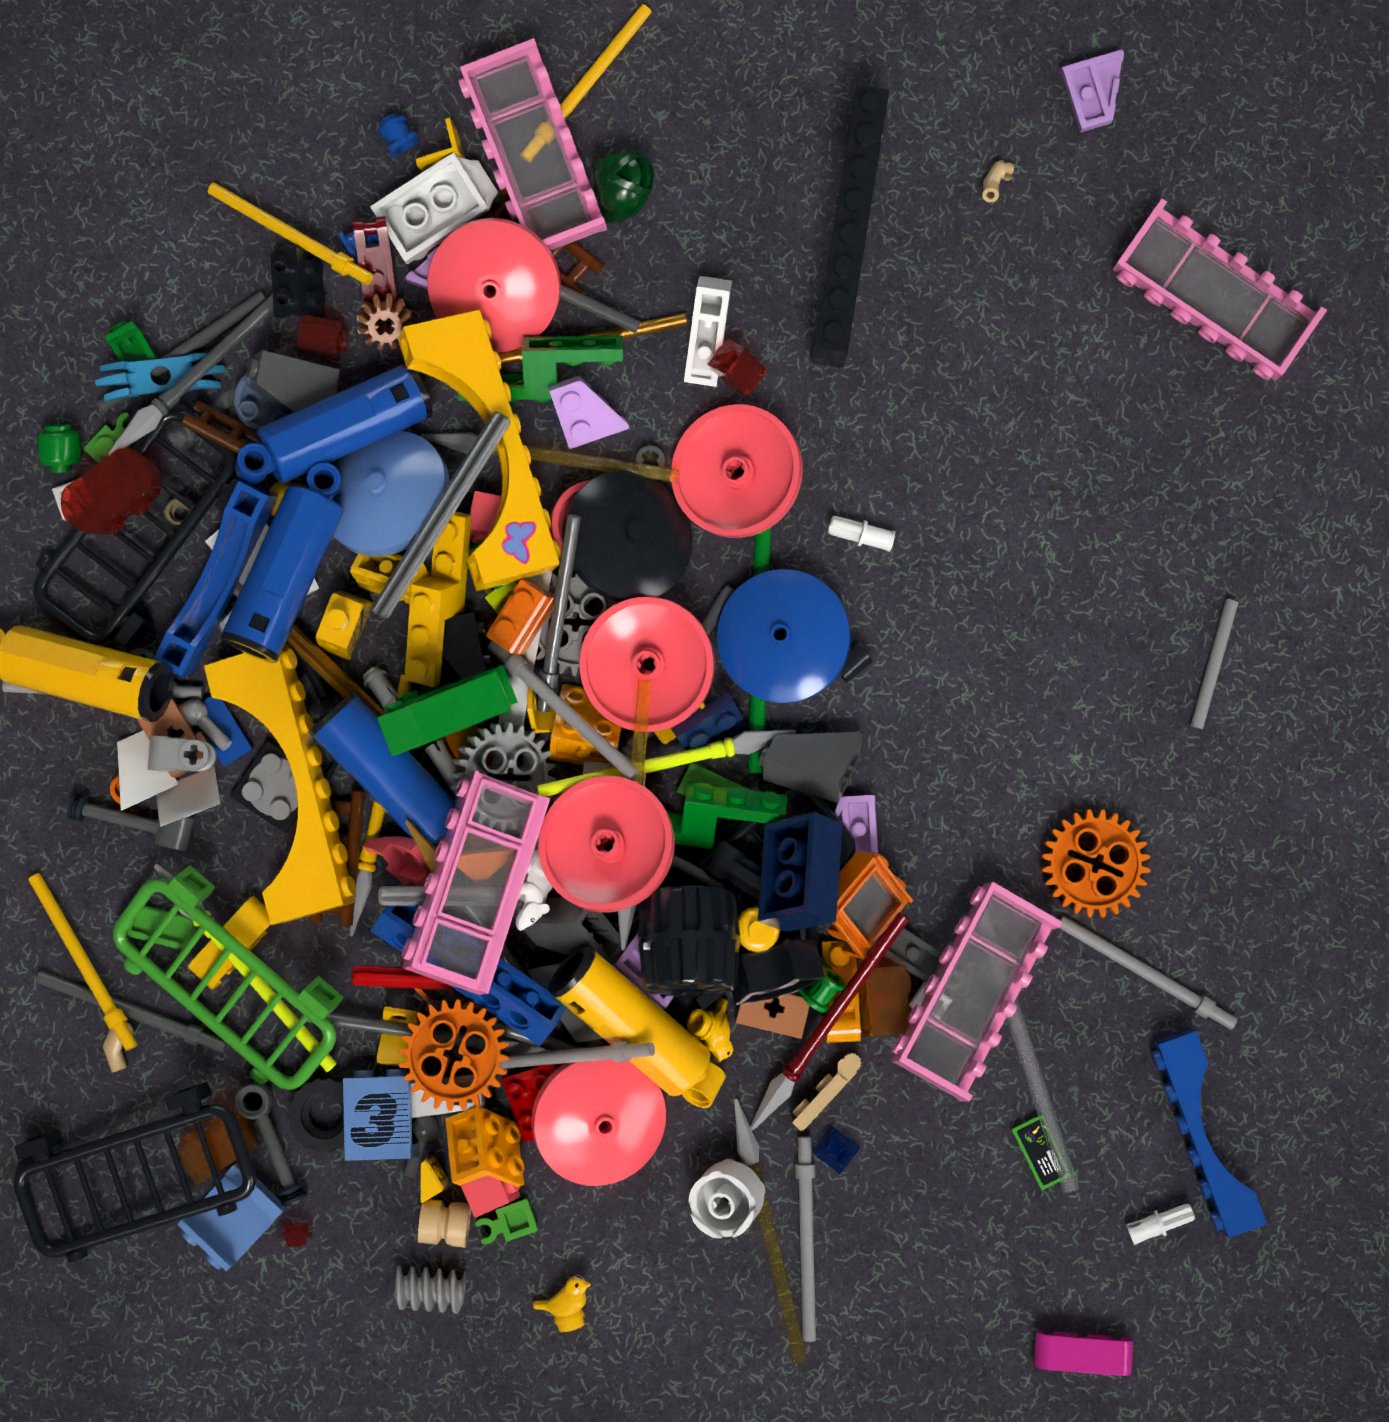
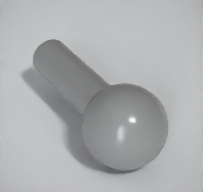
M198 699L186 701L183 707V716L188 724L192 726L198 725L222 751L228 749L232 741L207 716L208 710L206 705Z

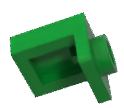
M123 321L114 325L109 330L110 333L104 337L120 362L157 359L140 327L133 321L129 323Z

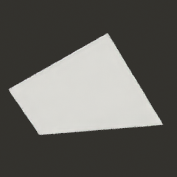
M144 731L117 742L121 811L178 785L175 777H171L168 771L148 770L150 741Z

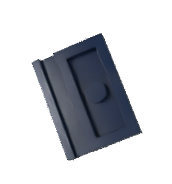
M726 692L703 709L692 714L682 723L672 727L671 730L685 751L707 746L709 743L719 740L723 741L726 737L731 738L748 726L733 699Z

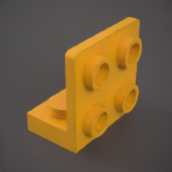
M563 684L559 697L618 750L621 727L612 723L598 712L587 697L584 687ZM556 712L550 743L552 754L549 756V760L584 765V762L611 763Z
M480 1106L445 1118L452 1183L461 1186L488 1175L515 1187L524 1185V1163L521 1158L519 1144L521 1134L516 1122Z

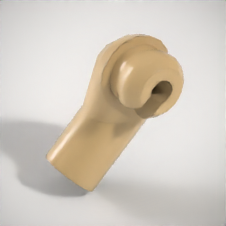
M999 160L993 164L983 181V199L985 201L995 202L998 199L1000 180L1009 181L1012 179V173L1014 172V165L1012 163H1004V160Z
M125 1022L133 1035V1029L131 1025ZM109 1030L103 1043V1050L113 1073L128 1066L120 1040L114 1030Z

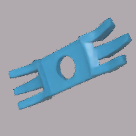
M194 353L181 357L136 362L121 361L100 366V373L127 370L128 374L124 372L95 380L96 387L109 385L130 386V388L127 387L105 394V402L126 397H138L139 395L164 393L194 367L191 363L199 362L208 353ZM215 365L205 375L226 372L225 366ZM154 368H167L171 374L170 381L165 385L155 384L151 379V372ZM199 380L188 391L220 389L221 382Z

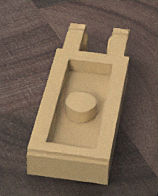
M852 1052L851 1054L847 1053V1056H844L845 1058L838 1062V1073L834 1078L828 1073L815 1087L819 1094L810 1103L805 1098L792 1112L797 1117L792 1123L800 1131H804L857 1073L856 1071L859 1070L862 1063L859 1055L857 1056L856 1053L852 1054Z

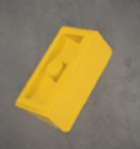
M435 1154L429 1155L421 1163V1203L443 1191L450 1181Z

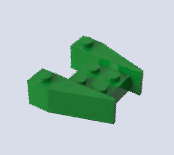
M503 664L418 695L417 689L398 696L399 701L384 706L385 713L378 716L377 719L393 757L510 711V705L516 704L518 701Z

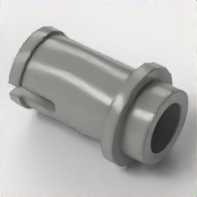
M373 667L363 675L364 687L371 689L382 708L387 704L399 701L398 696L400 695L388 681L387 672L379 667Z

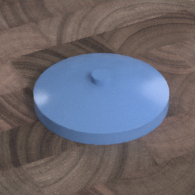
M399 431L341 457L334 465L340 473L341 482L339 492L333 498V501L342 508L343 515L333 536L347 549L365 556H388L408 549L450 482L447 466L438 451L424 438L410 432ZM329 477L325 482L323 490L329 489L333 485Z

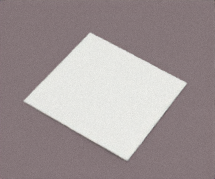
M215 767L178 780V785L156 795L160 827L219 805L220 798Z

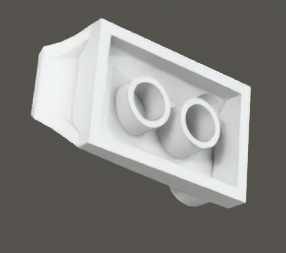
M453 152L370 207L376 217L386 216L388 236L406 264H409L413 260L424 258L430 249L444 241L454 230L468 222L474 221L490 210L498 191L478 160L464 159Z

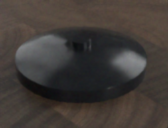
M609 472L588 482L577 492L568 505L563 520V541L567 516H580L581 521L573 570L584 584L599 595L617 602L637 597L657 598L672 588L686 571L692 553V532L689 519L679 506L674 494L657 480L636 472Z

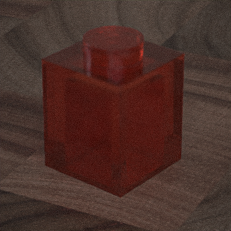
M302 314L296 347L300 353L339 360L341 352L347 351L349 333L345 332L346 328L340 321Z
M729 339L716 350L712 359L707 363L727 386L746 397L768 372L745 347Z

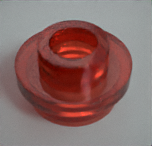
M309 1224L282 1226V1234L279 1235V1241L286 1242L287 1248L306 1246V1240L313 1238V1233L309 1232Z

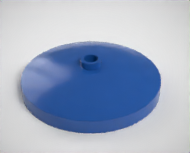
M778 569L758 574L739 586L727 600L721 612L717 628L718 652L728 675L747 693L772 703L800 702L824 691L842 671L848 658L851 644L849 618L838 596L818 578L801 571ZM785 629L787 632L786 638L778 641V638L775 636L777 630L782 631Z

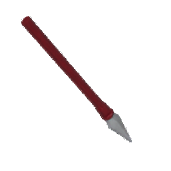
M898 912L800 1051L793 1056L787 1064L788 1066L783 1067L782 1073L771 1080L751 1124V1130L757 1128L791 1096L795 1082L799 1081L800 1075H802L807 1067L810 1058L910 920L905 914Z

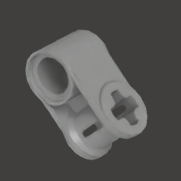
M150 736L148 770L202 772L209 770L215 764L217 758L216 751L209 743L195 739H181L179 737ZM203 752V759H192V753Z

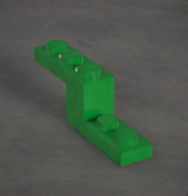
M623 335L523 337V373L500 374L502 382H506L510 389L511 401L509 403H514L518 400H533L540 403L550 401L552 398L548 386L559 383L558 363L564 362L566 365L571 366L580 365L583 362L611 365L617 361H623ZM458 393V401H467Z
M688 782L683 814L667 811L673 825L675 844L713 849L717 817L766 824L786 818L788 795H781L775 792L744 790L739 787L728 788L713 786L708 783Z

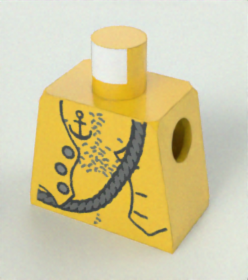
M343 590L332 593L315 637L319 649L351 661L373 602Z

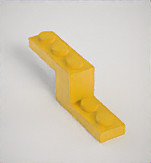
M460 512L453 514L433 546L431 576L411 584L404 676L406 681L430 687L440 684L445 620L464 612L468 569L466 563L469 557L472 515Z

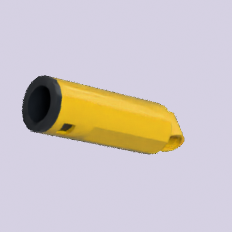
M23 625L12 627L6 634L0 629V679L7 684L148 722L158 721L169 706L174 688V673L172 667L167 663Z
M583 945L569 955L554 973L549 983L548 991L610 1045L613 1042L629 1041L630 1044L652 1042L655 1046L654 1056L632 1058L630 1062L670 1096L682 1094L691 1104L701 1108H709L726 1077L721 1068L710 1062L711 1053L709 1049L591 946Z

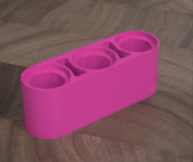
M1038 1330L1035 1335L1033 1366L1052 1371L1129 1376L1132 1372L1134 1340L1128 1337H1121V1340L1111 1339V1336L1095 1334H1088V1337H1078V1333L1054 1331V1335L1044 1334L1043 1330Z

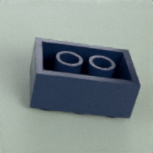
M812 812L765 824L758 922L784 932L836 922L842 823Z

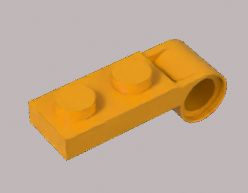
M847 941L822 942V957L847 985L857 971L856 957L846 955L841 951ZM837 991L833 998L829 1001V1008L827 1009L825 1014L828 1012V1010L833 1005V1003L842 991ZM859 993L855 995L826 1036V1043L861 1041Z

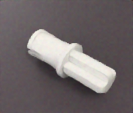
M838 516L831 518L828 527L830 535L857 542V546L865 544L886 550L887 552H890L896 532L867 525L868 521L865 520L863 523Z
M1186 1203L1160 1214L1155 1210L1153 1215L1128 1223L1126 1226L1134 1245L1161 1234L1164 1237L1167 1236L1166 1231L1193 1221L1195 1215L1191 1206Z

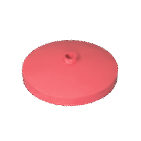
M484 218L460 226L450 233L437 248L428 271V295L436 317L440 319L480 310L483 320L486 319L490 326L491 338L489 341L492 350L497 352H506L522 347L523 337H538L554 317L560 300V273L550 249L530 229L507 219ZM488 285L494 286L496 292H489L487 290Z
M744 404L719 407L698 418L681 437L675 449L671 466L672 488L683 512L690 520L704 530L727 538L753 536L764 532L778 523L794 504L803 476V461L800 448L787 426L768 411ZM740 470H744L743 476L737 478V473Z
M656 597L628 599L613 605L602 613L592 624L585 636L579 662L584 690L598 712L620 727L640 732L665 730L688 719L706 699L713 682L715 670L713 647L706 630L699 620L684 607L672 601ZM647 658L654 659L653 665L655 668L652 671L647 670L644 666Z
M600 776L584 780L572 786L550 807L543 820L539 834V859L547 880L567 901L577 907L593 912H616L637 905L659 887L666 877L673 860L675 837L669 814L663 804L650 790L638 782L627 778ZM613 843V848L609 852H607V846Z
M613 1060L564 1063L547 1078L537 1094L531 1118L533 1138L545 1162L561 1177L587 1186L616 1183L641 1169L657 1150L666 1124L664 1097L660 1087L630 1061L615 1063Z

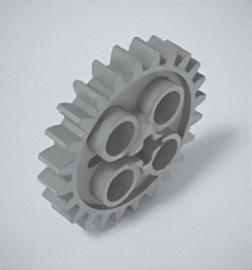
M552 574L553 585L549 586V592L555 596L558 576ZM576 574L575 577H571L568 596L570 608L565 614V619L575 620L577 614H579L580 618L584 620L596 621L607 609L620 602L607 599L591 590ZM593 598H600L603 602V610L600 614L591 616L587 609L588 603ZM552 611L542 625L538 648L541 651L536 657L538 660L545 659L550 629L549 620L552 617ZM564 625L563 629L568 633L569 639L568 643L560 648L558 658L560 674L564 675L568 668L571 667L572 675L578 677L580 673L579 662L582 644L591 626H579V631L576 632V627Z
M502 722L501 727L499 724L490 723L489 731L486 728H478L479 738L468 735L467 740L470 747L459 746L458 749L464 756L462 759H453V762L460 766L459 771L450 773V776L458 778V781L462 776L465 777L466 774L475 770L479 771V773L529 775L528 781L505 779L500 781L537 795V785L556 781V778L548 776V771L555 768V764L546 763L545 761L552 754L551 751L540 750L545 741L541 739L534 740L536 732L530 730L524 732L523 725L515 724L513 727L512 723ZM491 752L493 755L492 764L489 767H487L485 759L487 754ZM521 753L523 756V764L518 769L516 760L518 755ZM458 783L451 786V790H456ZM482 788L472 818L473 822L482 823L484 826L492 829L494 827L495 830L501 832L505 831L506 826L509 830L516 831L518 823L524 825L530 808L529 805L519 801L516 802L514 799L491 791L490 797L485 801L483 797L485 788Z

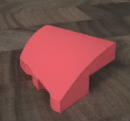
M397 836L370 839L364 844V848L369 853L373 852L384 857L388 863L385 869L397 878L403 886H424L428 875L433 873L429 870L413 838Z

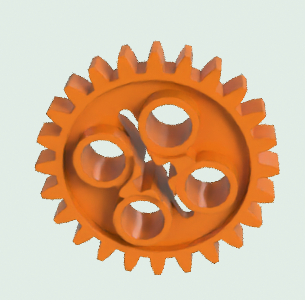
M1091 809L1085 810L1084 820L1081 819L1078 813H1073V824H1070L1065 819L1061 820L1060 823L1063 831L1060 832L1056 829L1050 831L1056 840L1054 842L1044 841V845L1051 849L1050 854H1042L1040 858L1049 861V866L1041 868L1040 871L1050 873L1051 875L1044 882V885H1055L1056 888L1051 893V897L1064 896L1060 906L1066 907L1071 902L1074 903L1072 913L1078 914L1082 907L1085 908V916L1090 918L1093 915L1094 909H1097L1098 915L1101 918L1106 916V908H1109L1113 914H1119L1118 903L1129 908L1131 905L1127 897L1129 895L1135 898L1140 897L1139 892L1135 889L1136 885H1147L1140 878L1141 873H1149L1151 870L1142 866V861L1150 859V855L1140 853V849L1145 847L1147 843L1135 841V838L1140 833L1139 830L1127 831L1130 824L1129 820L1123 821L1120 825L1117 824V813H1113L1108 820L1103 809L1099 810L1096 818H1094ZM1084 832L1091 834L1094 839V845L1089 851L1082 850L1078 844L1079 836ZM1115 845L1122 847L1125 853L1124 860L1119 864L1113 863L1109 856L1111 848ZM1068 851H1075L1087 858H1096L1099 855L1100 863L1122 871L1123 875L1118 877L1103 869H1095L1092 872L1091 864L1070 857ZM1071 863H1076L1081 868V877L1076 882L1068 880L1065 874L1067 866ZM1102 876H1107L1112 882V889L1106 895L1099 893L1096 886L1097 881Z
M456 999L454 1008L450 1009L447 1000H443L441 1011H438L431 1004L429 1005L430 1016L427 1017L425 1014L418 1012L417 1017L421 1023L419 1025L408 1023L407 1026L413 1032L412 1036H401V1039L409 1044L408 1048L398 1050V1053L407 1056V1061L399 1064V1067L409 1068L410 1073L403 1080L409 1081L414 1079L416 1084L412 1087L411 1092L414 1093L422 1089L424 1094L421 1101L424 1103L432 1096L435 1098L434 1108L436 1109L441 1105L442 1101H446L448 1111L453 1110L455 1102H459L461 1109L466 1110L468 1099H471L476 1106L480 1105L478 1094L482 1093L487 1098H490L492 1094L488 1086L500 1087L501 1083L495 1078L496 1075H506L508 1072L500 1066V1062L510 1060L509 1056L501 1054V1049L508 1047L509 1042H499L498 1039L505 1032V1029L495 1031L493 1026L498 1019L494 1017L488 1021L485 1020L486 1008L475 1013V1002H470L466 1009H462L461 999ZM441 1023L450 1025L453 1031V1037L447 1043L438 1041L435 1036V1029ZM461 1026H466L467 1030L458 1052L463 1055V1059L454 1062L448 1084H443L442 1079L450 1062V1056L446 1055V1050H452L455 1047ZM473 1034L480 1035L485 1040V1049L480 1054H474L468 1049L467 1041ZM429 1056H435L441 1061V1070L437 1075H430L424 1069V1061ZM461 1067L471 1069L474 1074V1081L470 1086H462L456 1080V1073Z

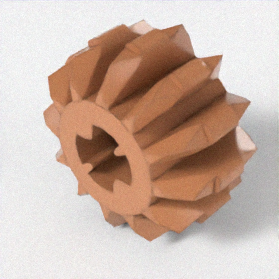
M388 293L385 301H381L380 296L375 294L373 295L374 305L364 301L362 308L365 312L357 313V321L362 323L358 326V333L367 334L365 337L367 345L377 340L378 350L381 351L384 348V343H389L390 348L394 350L397 347L396 339L398 340L397 337L402 328L413 325V323L408 321L412 317V312L410 309H403L405 306L403 299L392 303V294ZM388 318L391 319L390 325L388 323H383L382 325H379V319L383 321L387 320Z

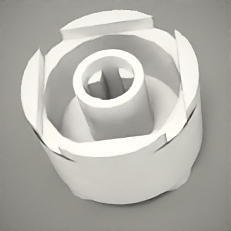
M732 1159L718 1162L705 1171L690 1191L689 1203L693 1222L702 1232L713 1238L722 1239V1237L739 1236L747 1230L761 1211L764 1202L765 1186L756 1173L748 1166Z

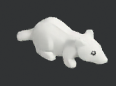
M539 836L519 895L521 908L516 916V927L520 931L533 925L543 914L548 913L550 910L549 905L545 902L552 886L541 867L538 850Z

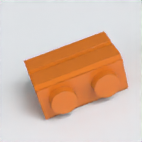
M520 579L513 590L514 595H510L486 636L511 654L524 655L552 611L555 596L533 581Z

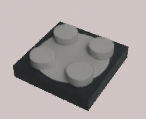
M267 741L230 797L282 832L288 833L298 818L295 780L284 751Z

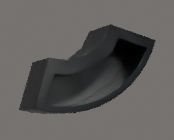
M791 936L783 939L782 943L766 951L754 952L747 950L740 952L736 989L732 990L734 1004H749L778 998L802 990L825 978L816 940H802L801 936Z

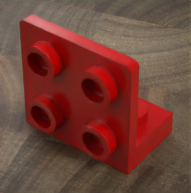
M563 1064L541 1065L502 1079L503 1087L524 1142L534 1140L531 1118L537 1094L547 1078Z

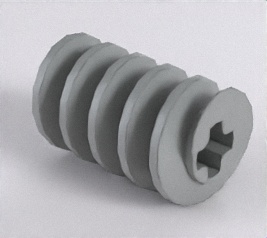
M398 1265L395 1279V1299L400 1310H404L410 1300L413 1311H418L422 1301H424L427 1312L433 1310L436 1302L440 1313L446 1312L449 1303H451L454 1314L460 1312L465 1298L466 1270L461 1280H457L455 1269H451L448 1278L444 1279L441 1268L437 1269L434 1278H430L428 1267H424L421 1276L417 1277L414 1266L410 1267L407 1276H403L402 1268Z

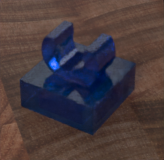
M833 1126L813 1154L837 1173L841 1174L858 1152L860 1146Z

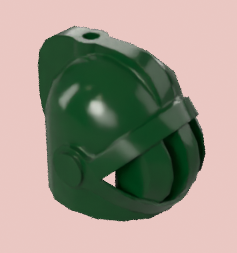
M630 151L610 155L592 162L595 179L594 195L605 223L622 222L639 214L648 200V195L652 191L654 181L652 166L643 153Z

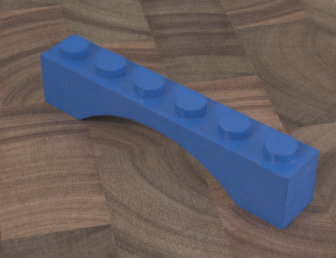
M245 481L237 482L225 507L218 536L207 564L186 604L167 630L153 660L167 663L172 667L173 672L181 677L195 673L278 498L277 494L258 484H249Z
M1189 1029L1153 1042L1156 1051L1151 1052V1056L1158 1071L1163 1070L1167 1083L1163 1084V1089L1169 1103L1175 1102L1179 1115L1174 1116L1180 1134H1186L1189 1140L1190 1147L1186 1148V1152L1193 1167L1198 1166L1202 1179L1197 1181L1204 1199L1210 1198L1214 1211L1209 1212L1215 1230H1221L1222 1234L1230 1238L1267 1225L1256 1192L1240 1183L1225 1169L1214 1154L1206 1137L1201 1118L1200 1097L1208 1061L1197 1031Z

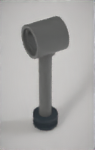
M77 793L71 796L67 805L68 819L83 822L85 817H90L151 832L155 835L153 844L187 851L194 818L185 817L160 827L159 819L155 820L90 804L88 796H82Z
M251 1082L237 1093L235 1098L236 1109L241 1116L256 1120L283 1187V1190L278 1192V1196H283L281 1199H284L281 1202L282 1206L297 1204L308 1194L307 1191L303 1192L305 1188H301L304 1186L303 1182L295 1183L268 1116L274 1102L273 1091L267 1084ZM249 1092H257L261 1095L263 1100L261 1108H253L249 1105L247 1101Z

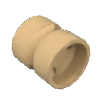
M428 1199L423 1202L419 1218L418 1243L437 1245L441 1239H445L446 1244L450 1246L466 1248L471 1218L469 1204L452 1202L447 1208L443 1200Z

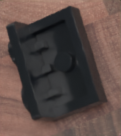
M299 247L272 252L270 258L274 317L298 316L310 320L325 319L322 259Z

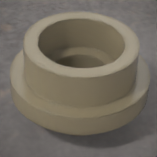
M175 498L167 503L164 517L172 528L178 529L185 518L182 520L177 519L176 511L179 508H185L188 516L191 510Z

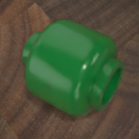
M71 424L44 425V431L39 432L36 437L39 463L44 466H50L53 473L70 472L71 465L79 463L82 458L79 432L71 429Z

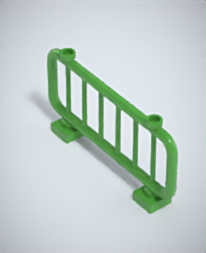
M191 865L177 874L171 882L159 878L148 880L139 889L113 928L114 942L117 948L127 957L123 964L124 968L133 975H139L144 971L254 1067L250 1071V1075L255 1082L266 1084L270 1080L278 1087L287 1090L298 1089L305 1084L333 1049L336 1042V1030L327 1016L340 1004L344 997L319 975L299 993L203 911L198 904L209 897L215 886ZM161 892L174 903V906L140 951L128 940L126 931L152 894ZM181 909L198 923L200 927L167 972H164L146 954L178 910ZM206 930L226 949L193 993L190 994L171 976ZM230 953H233L252 971L216 1016L200 1003L197 997ZM258 975L276 990L277 994L243 1038H241L222 1020L255 976ZM284 997L303 1015L267 1060L247 1042L281 998ZM309 1019L322 1031L323 1039L295 1075L286 1076L273 1063Z

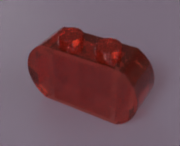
M118 449L64 488L61 495L62 514L66 521L77 530L99 536L112 535L125 526L124 521L133 514L138 516L151 508V501L159 496L162 488L160 470L149 457L134 450Z

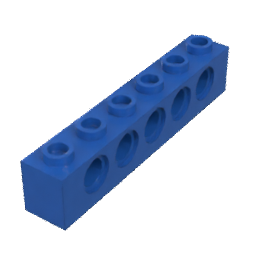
M387 906L371 929V932L402 952L406 941L413 937L416 926L412 922L419 906ZM438 924L426 962L475 979L485 947L463 932ZM499 958L488 994L477 995L450 985L482 1008H486L488 1012L538 1046L552 1032L567 1008L548 990L501 958Z

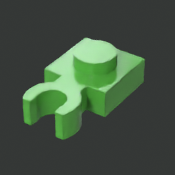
M127 412L122 413L118 417L116 428L113 431L105 425L83 448L107 472H110L132 449L127 446L112 456L108 454L125 430L126 421L131 417Z
M528 1197L496 1208L495 1211L498 1217L496 1219L481 1217L475 1222L476 1227L488 1225L491 1228V1234L481 1238V1244L493 1242L500 1233L504 1234L505 1240L508 1242L539 1230Z

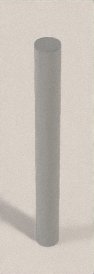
M1225 600L1190 727L1201 730L1204 728L1239 602Z

